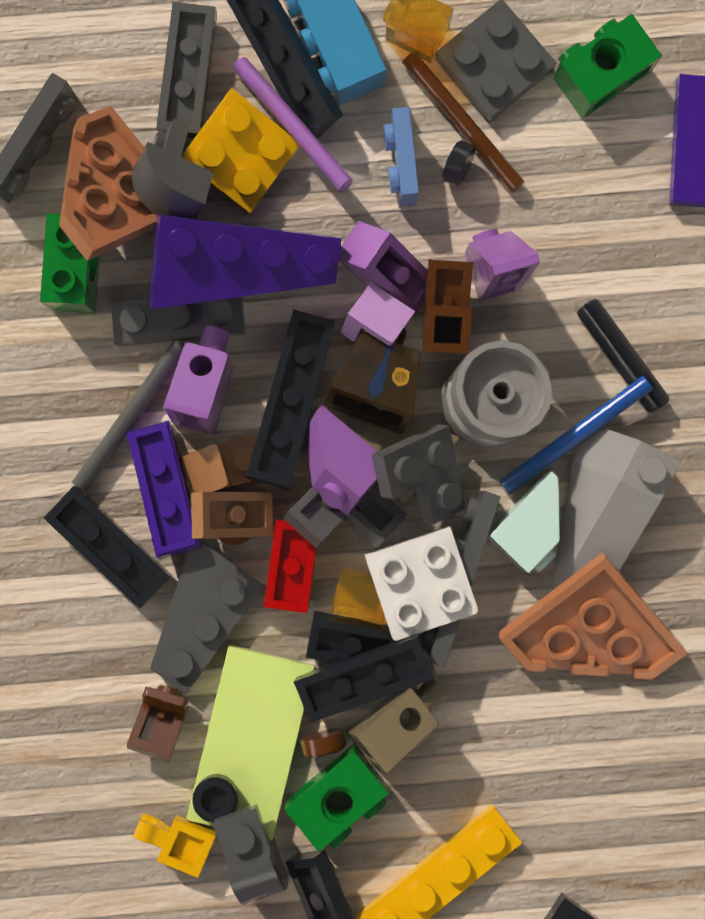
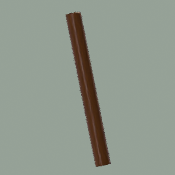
M415 51L410 53L403 60L402 64L466 140L476 146L477 153L509 191L514 193L525 183L523 178Z

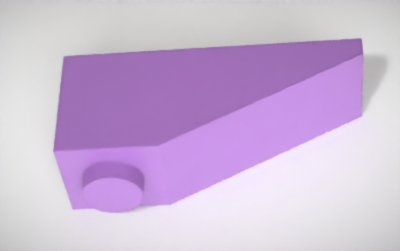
M497 229L481 232L472 237L473 242L468 244L465 251L467 262H473L472 279L479 302L521 290L540 264L538 253L512 231L499 234Z

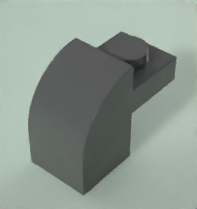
M175 119L172 120L165 134L157 132L152 143L147 142L133 167L132 184L138 198L154 214L196 219L206 204L213 172L181 157L190 126Z
M257 804L214 820L213 826L228 867L226 875L240 904L245 905L287 890L289 878L275 838L270 841Z

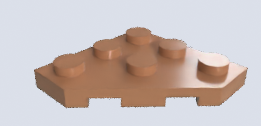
M112 106L79 117L72 132L59 226L87 261L156 228L157 215L141 202L132 184V170L144 146Z
M603 552L498 632L500 641L527 671L545 672L546 668L571 670L572 674L608 677V673L633 675L634 679L653 680L688 654L680 641Z

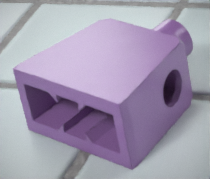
M204 326L199 345L193 343L184 344L163 406L173 425L215 436L233 369L230 356L225 353L230 335L226 330L214 326ZM203 371H210L207 375L198 376Z

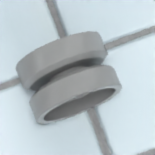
M500 340L482 344L454 367L444 383L441 402L445 419L456 435L471 445L494 448L508 445L538 426L550 409L553 389L549 372L537 354L522 344Z

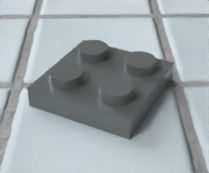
M504 0L496 2L437 50L435 54L436 61L488 122H491L552 72L557 64Z

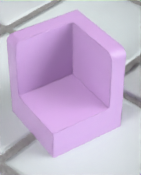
M371 282L347 314L340 333L355 342L361 332L365 330L386 345L391 346L402 330L407 328L415 311Z

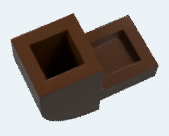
M428 259L422 323L423 351L469 354L472 308L469 306L473 262Z

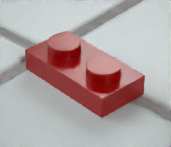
M276 519L264 607L308 613L317 549L285 520Z

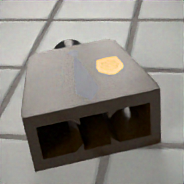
M406 329L402 330L391 346L386 345L368 332H362L335 376L324 406L403 434L414 412L420 364V353L403 345L407 335Z

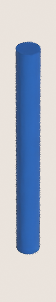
M641 376L500 480L501 484L509 494L513 493L653 390L652 386L644 376Z

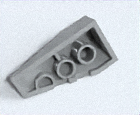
M603 427L580 443L570 464V480L567 500L563 510L564 520L560 545L557 550L552 590L602 552L620 571L665 495L681 463L680 460L641 440Z

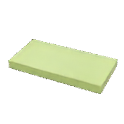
M230 644L220 678L193 793L198 783L208 775L222 774L229 777L237 786L239 793L238 804L234 812L257 804L269 839L272 841L304 711L303 704L293 682L296 677L313 671L314 665ZM191 797L186 820L213 826V823L207 822L197 815Z

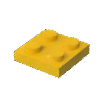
M231 88L181 157L213 172L210 185L246 214H250L300 145L286 131Z

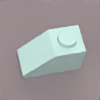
M553 472L544 473L490 529L488 539L522 572L529 573L533 568L540 572L556 556L552 549L560 541L558 477Z

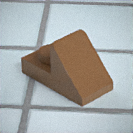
M258 434L221 445L214 443L180 457L190 494L193 492H220L253 482V480L246 479Z
M272 492L191 493L192 539L273 536Z

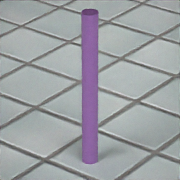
M246 57L240 58L233 67L236 73L340 192L347 190L352 185L353 179Z

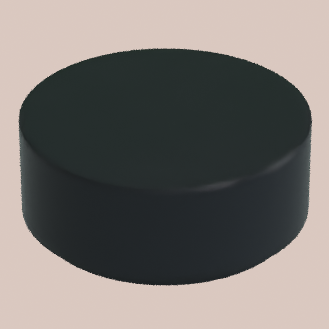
M463 140L455 144L443 170V181L456 187L461 185L472 164L476 146Z
M222 774L208 775L198 783L192 797L194 810L200 818L213 823L215 819L235 811L239 800L237 786L229 777Z

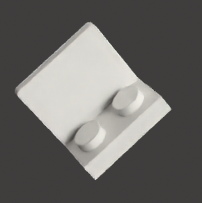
M443 527L364 554L393 640L398 641L477 614L478 607L451 527Z

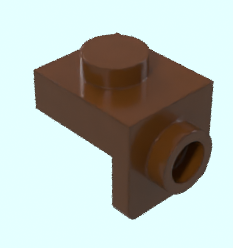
M160 685L157 686V689L145 687L142 695L143 703L128 739L127 749L170 762L188 712V700L182 698L181 692L168 686Z

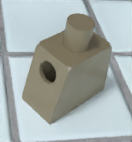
M435 679L423 683L415 691L408 688L391 694L347 729L346 733L370 763L387 774L438 726L439 722L431 712L448 698V694ZM407 709L410 715L409 720L402 726L400 715L403 710Z

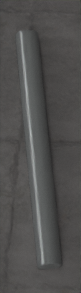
M172 341L72 481L75 486L85 492L89 489L127 436L126 432L132 429L177 366L183 349L181 345Z

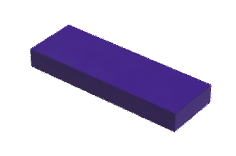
M680 74L676 79L669 205L705 207V76Z
M169 421L126 432L156 558L160 560L202 548L200 538L192 539L191 501L172 424Z

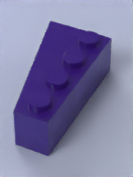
M157 214L149 305L152 309L336 284L341 238Z

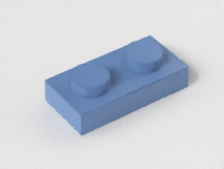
M392 108L390 124L383 125L386 151H394L395 166L388 167L390 193H398L399 206L417 205L419 189L410 108Z

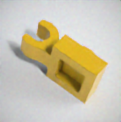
M143 813L133 837L144 843L161 848L157 862L198 878L216 837V832L196 822L188 821L179 815L175 816L170 827L159 818Z

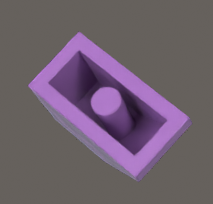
M358 221L340 247L339 262L367 286L372 282L415 311L413 316H415L425 302L427 269L391 232Z
M321 405L305 431L312 487L320 493L321 498L326 504L332 508L339 509L347 516L377 482L372 454L378 451Z

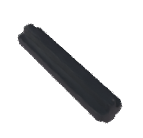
M595 298L580 307L577 315L627 384L630 385L641 376H644L652 386L653 390L640 399L646 410L651 413L666 405L670 400L668 394L600 301Z

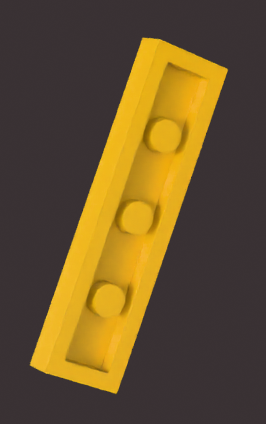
M491 804L358 912L356 919H430L522 844V841L496 807Z

